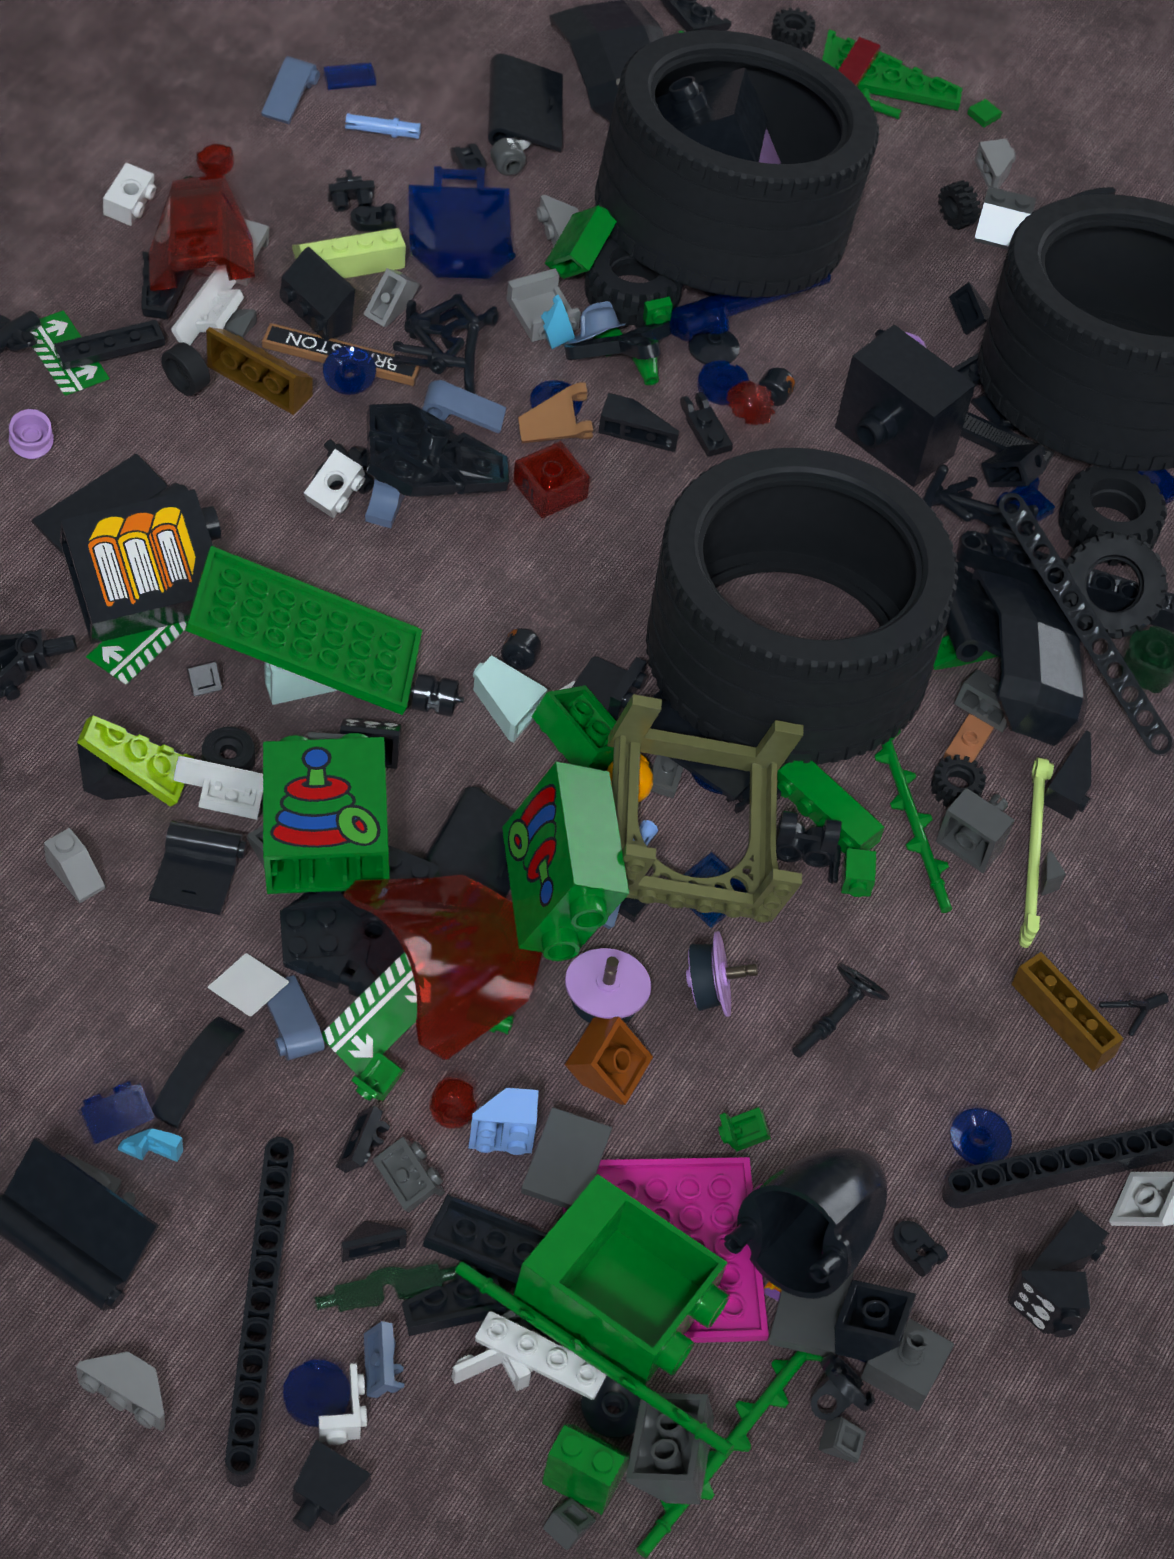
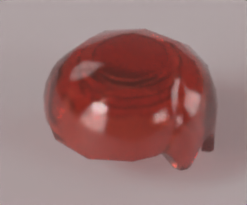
M214 143L196 153L197 165L200 171L208 177L218 178L225 176L234 165V153L231 146L227 147L223 144Z
M447 1077L438 1082L431 1093L429 1110L435 1122L447 1129H460L471 1123L472 1114L476 1111L478 1105L473 1097V1087L460 1078Z

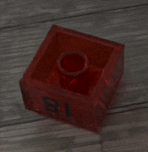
M559 441L515 460L513 483L539 516L544 518L587 499L590 476L566 446Z

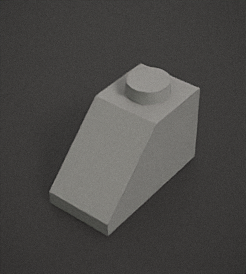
M1007 139L979 142L975 162L987 187L1000 188L1010 174L1016 155Z
M387 268L363 315L383 327H387L406 309L408 301L413 299L420 283L400 271Z
M70 828L43 842L46 863L79 904L105 889V885L86 847Z

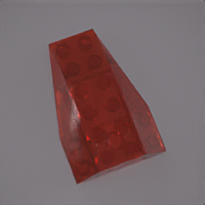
M224 174L173 180L149 251L150 290L177 288L176 271L221 265L226 266L229 281L254 278L253 239Z

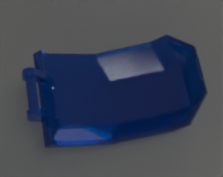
M434 166V186L408 185L410 256L435 279L488 281L516 258L511 239L510 188L484 187L485 168L477 167L476 170L442 169V166ZM442 179L476 180V188L442 187Z

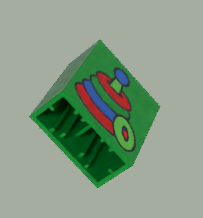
M351 733L344 735L340 739L309 740L305 737L294 735L285 737L280 741L263 742V860L267 894L390 889L384 737L369 738L363 734Z
M556 761L502 829L518 948L543 952L544 957L551 961H565L575 957L579 953L580 948L595 931L608 921V917L629 895L610 773L608 771Z

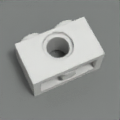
M125 163L103 198V215L132 226L135 219L142 216L146 202L152 200L155 195L154 174Z
M335 449L305 490L304 496L306 500L332 518L337 513L341 514L348 506L349 496L353 491H358L365 481L363 467ZM334 481L343 482V486L340 489H330V485Z

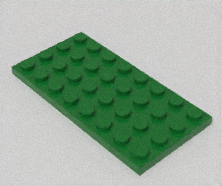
M210 546L207 552L185 627V631L400 715H403L407 708L422 635V629L213 546Z

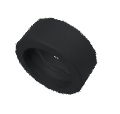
M179 342L162 354L161 363L163 370L172 385L182 394L193 396L210 383V374L205 361L189 344Z

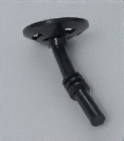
M839 963L837 969L844 980L850 985L847 989L848 995L828 1016H823L812 1026V1031L792 1048L793 1054L801 1058L819 1040H825L836 1030V1024L858 1000H863L865 996L878 1000H888L890 998L889 994L863 974L847 965Z

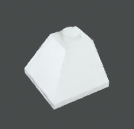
M1130 1172L1109 1223L1112 1226L1173 1225L1174 1172Z

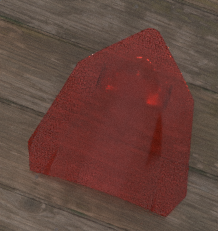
M464 875L435 878L355 880L345 891L344 898L356 907L367 910L381 919L392 930L402 945L409 960L416 987L418 1044L440 1059L448 1060L529 1001L542 952L518 948L513 903L495 891Z

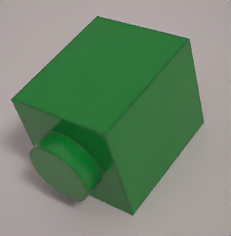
M847 848L842 863L841 893L850 894L854 897L871 896L875 884L876 851Z

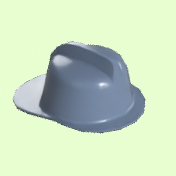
M609 301L591 304L586 307L580 317L581 334L569 340L568 343L573 344L584 341L611 328L626 325V323H619L615 310Z

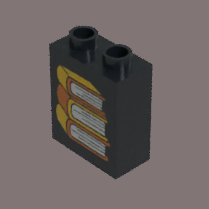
M195 489L61 519L60 543L91 644L188 620L207 552L210 546H213L211 541L221 538L220 524L214 506L201 508Z

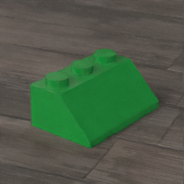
M586 685L546 692L531 716L539 725L541 731L549 737L557 750L563 754L570 764L605 771L609 764L613 762L614 747L608 746V735L616 723L615 719Z

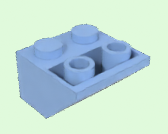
M505 1088L472 1114L469 1149H476L483 1153L506 1151L512 1155L532 1153L537 1123L538 1090Z

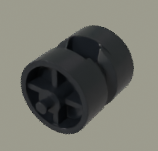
M419 673L416 684L410 689V693L413 696L412 709L429 712L431 709H434L438 715L452 717L455 705L458 702H464V697H459L458 694L459 680L443 677L440 681H437L434 675Z

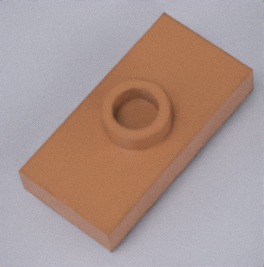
M969 714L943 758L951 756L953 760L955 755H960V759L964 760V757L968 756L970 757L968 762L972 763L976 760L991 736L994 727Z

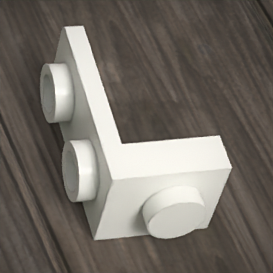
M487 1347L485 1352L477 1356L467 1355L459 1359L453 1367L451 1378L454 1384H457L502 1363L516 1391H519L529 1386L533 1370Z
M357 1363L350 1364L349 1370L352 1414L319 1416V1442L327 1441L328 1444L339 1445L347 1442V1440L360 1439L361 1427H367L366 1406H359V1395L365 1394L364 1374H357Z

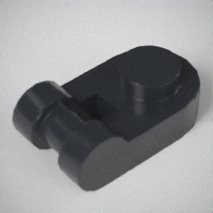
M476 143L467 144V147L460 148V146L451 148L452 160L456 162L464 177L470 180H478L485 176L486 161Z
M385 203L382 206L356 207L350 214L351 226L363 232L396 228V219L394 218L396 208L391 203Z
M902 1221L895 1226L891 1236L892 1245L919 1276H926L932 1271L933 1265H940L948 1259V1254L944 1247L935 1243L916 1222ZM923 1249L927 1255L923 1257L917 1252Z

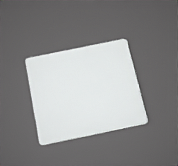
M246 953L208 986V989L248 1016H253L282 990L289 981Z

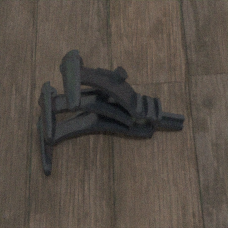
M38 629L37 631L29 630L24 634L20 632L11 635H0V698L6 697L9 701L17 699L20 696L17 686L24 683L32 671L39 672L45 668L51 669L50 656L75 652L77 644L74 635L48 640L43 629Z

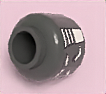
M500 139L491 148V159L500 174L514 175L524 167L526 156L516 139Z

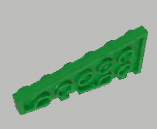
M829 29L822 60L839 70L856 40L849 37L846 40L836 36V31ZM879 51L858 85L860 91L867 88L869 93L956 111L959 110L963 89L942 78H930L922 74V70L914 67L912 70L903 66V61Z

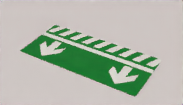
M64 310L40 318L41 326L30 332L37 337V344L32 347L65 396L110 379L99 362L62 370L54 351V344L82 336Z
M187 621L102 641L86 658L122 683L127 684L185 631Z
M406 950L322 1032L323 1040L359 1077L377 1051L382 1054L387 1051L447 990L409 950Z

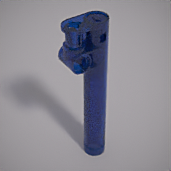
M831 273L821 282L790 294L772 297H737L715 294L673 308L671 320H669L671 334L684 341H690L693 335L701 332L704 334L724 333L730 329L728 317L817 288L818 286L826 285L831 280Z

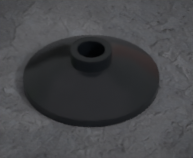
M707 326L699 328L692 333L689 338L688 349L698 362L708 366L719 367L728 365L737 358L740 345L737 338L730 331L721 327Z
M606 1376L595 1399L591 1400L582 1395L581 1410L586 1423L595 1432L609 1438H623L635 1433L641 1398ZM609 1406H616L619 1409V1413L611 1414L607 1408Z

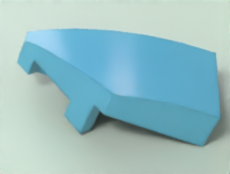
M559 295L552 299L554 302L552 308L547 312L544 311L541 315L545 323L543 328L546 338L552 349L575 338L570 320Z
M148 1129L122 1140L118 1150L142 1161L148 1150L178 1162L183 1153V1141L181 1136L173 1133Z

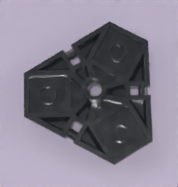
M412 403L369 405L367 411V473L374 476L377 481L387 483L396 488L399 493L410 497L453 495L455 492L459 495L506 491L509 484L508 459L506 455L464 432L460 435L454 434V427Z
M388 845L390 889L348 891L349 893L345 896L340 893L341 891L310 892L305 897L280 910L284 967L338 989L340 984L348 987L349 994L359 997L406 950H409L440 984L447 989L450 987L445 928L441 927V923H444L439 865ZM422 924H429L426 927H419ZM371 935L380 936L378 938H369ZM349 968L356 970L354 975L346 973Z

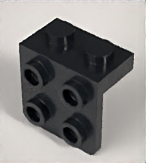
M594 656L590 659L572 688L586 685L617 721L632 695L638 689L641 690L648 677L645 674L647 661L636 657L629 669L625 670Z

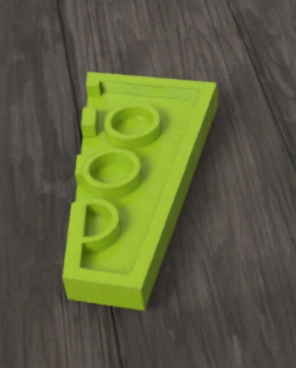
M94 715L86 719L77 741L78 744L170 807L178 803L185 784L174 781L178 757L195 758L189 754H178L174 752V748L167 745L159 746L149 742V738L143 735L135 736L127 733L126 728Z

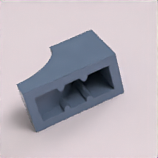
M375 479L371 500L365 514V521L392 528L405 495L399 493L396 488L387 483H382Z

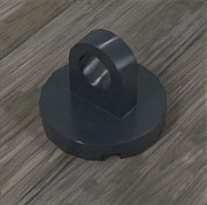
M829 1353L821 1361L822 1369L828 1377L811 1393L810 1404L815 1416L822 1420H833L851 1404L865 1412L875 1404L873 1393L868 1391L865 1394L861 1389L864 1385L863 1380L844 1360L838 1357L835 1358L833 1353ZM823 1395H831L836 1399V1404L831 1409H822L817 1404L819 1398Z

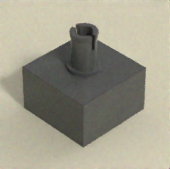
M965 788L947 809L936 842L984 874L1002 853L1015 820L1003 812L1008 807L1005 798H1002L997 804L1001 796L995 794L987 802L968 788Z
M909 1318L900 1346L869 1360L861 1379L919 1412L942 1370L954 1343Z

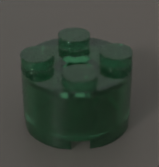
M1154 626L1150 627L1149 630H1137L1132 635L1123 658L1142 689L1149 690L1152 693H1160L1174 681V633L1167 629Z

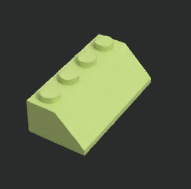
M399 228L292 245L296 259L305 248L310 247L343 278L385 272L387 268L392 270L405 268L406 245Z

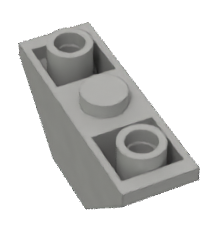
M543 195L540 199V207H537V217L539 222H543L546 238L551 240L554 247L572 214L579 212V210L574 206Z
M128 1351L83 1360L77 1364L78 1383L82 1388L92 1394H95L96 1391L107 1397V1402L119 1411L126 1409L135 1415L134 1418L142 1426L149 1429L153 1426L162 1432L165 1427V1417L156 1368Z

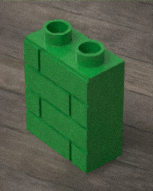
M597 1174L523 1262L514 1297L541 1315H544L548 1320L646 1385L658 1368H661L671 1376L679 1370L694 1346V1341L684 1334L695 1320L709 1329L720 1316L730 1298L728 1293L719 1288L728 1262Z

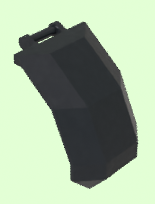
M614 0L577 6L549 15L551 25H555L570 44L586 87L590 108L608 122L611 121L620 77L626 62L643 46L664 37L661 26L640 1Z
M974 569L972 580L979 582L981 587L984 588L999 615L1002 675L996 697L1009 729L1012 732L1037 739L1051 746H1056L1083 725L1088 705L1084 644L1051 592L1013 577Z

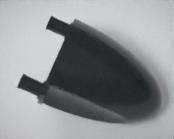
M854 1148L829 1149L803 1157L774 1173L743 1200L738 1212L737 1227L724 1238V1245L734 1254L740 1253L748 1245L752 1252L750 1261L754 1267L779 1289L802 1298L816 1299L826 1297L834 1293L848 1279L875 1237L883 1218L887 1201V1180L884 1170L873 1156Z

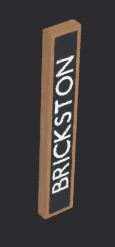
M270 323L262 340V348L411 386H414L421 369L420 366L393 364V356L395 355L335 339L325 341L319 335Z

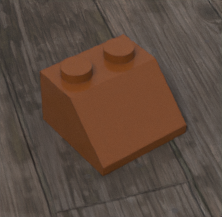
M619 1016L611 1019L595 1017L591 1020L565 1066L583 1086L621 1105H626L653 1056Z

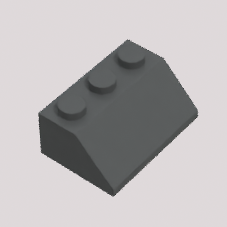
M658 1393L700 1423L705 1422L707 1427L713 1430L714 1415L708 1394ZM641 1399L626 1481L665 1503L700 1505L710 1445L701 1439H695L691 1432Z

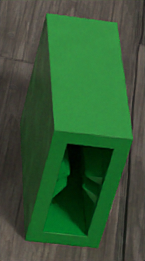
M599 205L572 214L544 264L551 269L555 268L563 279L589 271L617 220L610 215L607 209Z

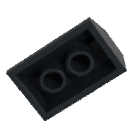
M310 247L305 248L282 276L279 292L280 299L325 341L351 332L355 289Z

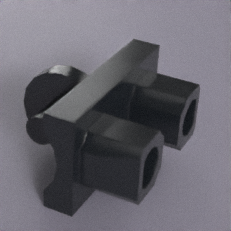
M351 169L345 170V177L336 178V183L328 185V202H332L335 212L348 210V200H357L358 207L372 206L375 189L374 180L362 181V176H353Z

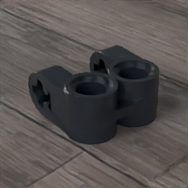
M782 811L776 830L777 859L784 862H797L803 858L807 865L818 868L830 865L839 842L841 821L826 819L823 827H813L805 831V828L797 823L798 813Z

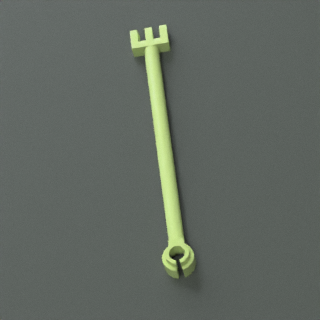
M1039 757L1034 761L1031 775L1032 783L1034 784L1024 923L1020 928L1019 944L1024 948H1028L1039 931L1040 916H1036L1045 781L1046 779H1051L1054 770L1053 763H1049L1048 759Z

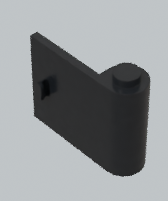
M172 820L166 835L165 854L151 890L149 901L221 915L239 858H245L248 842L243 841L242 834Z

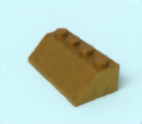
M212 327L206 330L207 367L292 415L313 396V378L307 373L297 370L288 365L284 360L270 355L262 348L254 346L242 337L227 330Z

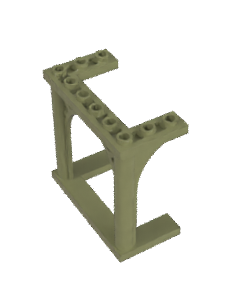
M633 694L608 735V746L614 747L612 791L629 895L626 898L638 899L646 904L655 902L668 904L672 908L697 909L701 913H722L731 918H752L761 923L772 922L802 885V873L780 870L778 868L776 856L777 771L803 737V725L775 720L757 747L656 730L650 727L661 711L662 699ZM640 752L750 772L749 842L742 861L734 869L723 875L711 878L685 876L662 864L656 858V848L646 846L638 825ZM652 866L654 868L653 875L645 876L649 868ZM743 869H750L749 875L743 873ZM659 875L666 876L668 879H662L658 877ZM730 879L740 880L745 885L747 893L735 891L731 886ZM715 885H721L724 889L715 888Z

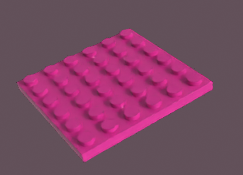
M750 1157L601 1160L596 1175L599 1174L728 1262L719 1284V1288L730 1295L729 1301L722 1313L709 1329L695 1320L684 1335L694 1341V1343L767 1341L769 1334L762 1274L750 1261L752 1252L748 1245L738 1254L730 1252L724 1245V1238L737 1227L738 1212L743 1200L753 1191ZM562 1207V1213L564 1215V1213L568 1209Z

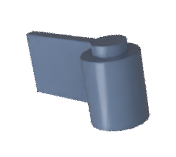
M287 56L261 115L290 124L304 89L311 88L319 80L320 72L317 70V66Z
M435 380L428 385L422 408L443 421L447 419L449 414H453L498 434L501 431L506 407L443 380Z
M295 975L286 977L285 979L289 983L266 1003L278 1028L279 1038H275L277 1052L280 1057L285 1056L287 1061L324 1050V1041L320 1027Z

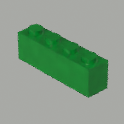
M803 761L788 762L778 770L777 787L782 792L781 796L790 799L803 816H808L817 824V827H823L826 819L841 821L838 845L841 846V851L844 854L847 848L869 851L880 842L885 827L813 761H810V763H803Z

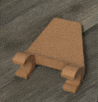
M580 382L571 385L518 417L521 443L565 438H593L592 421L587 420L576 424L572 401L587 400L586 383Z

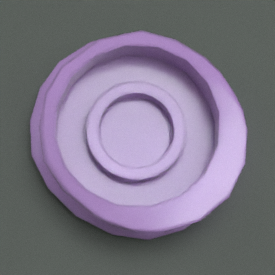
M26 409L12 417L9 424V444L13 451L23 458L37 459L44 456L51 449L53 444L51 422L44 413L38 410Z

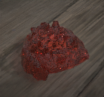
M742 381L729 389L727 400L729 407L732 408V413L736 417L745 419V424L749 425L771 423L770 418L775 414V411L771 408L774 406V402L770 399L771 391H768L764 386L757 385L753 381Z

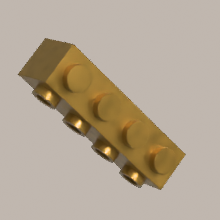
M1042 952L1019 966L1012 986L1093 1072L1115 1057L1124 1038Z

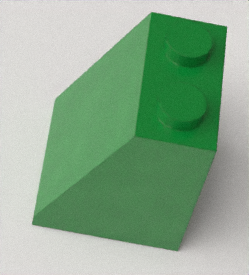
M574 1424L564 1425L548 1454L542 1484L603 1515L628 1468L630 1454Z

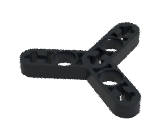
M666 321L662 324L647 326L645 324L623 335L584 340L573 344L568 343L564 345L566 359L576 360L618 353L636 359L658 357L661 355L658 340L671 335L670 323Z

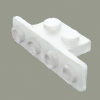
M219 263L171 330L178 342L191 345L198 334L206 332L209 327L223 329L228 319L244 299L240 289L231 290L236 280L225 263Z
M184 756L178 757L174 781L202 787L198 807L257 820L260 803L263 800L262 773Z
M492 1311L487 1314L475 1336L476 1342L591 1400L595 1399L607 1376L566 1347L558 1345L542 1337L540 1334L528 1330Z

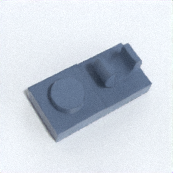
M381 1321L364 1333L367 1397L378 1398L387 1391L395 1393L404 1388V1383L394 1380V1375L404 1371L402 1365L394 1364L393 1362L396 1346L393 1336V1323Z

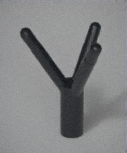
M1162 992L1144 1000L1100 1002L1099 1007L1139 1008L1141 1012L1128 1032L1129 1036H1133L1148 1011L1167 1004L1169 998L1165 992Z

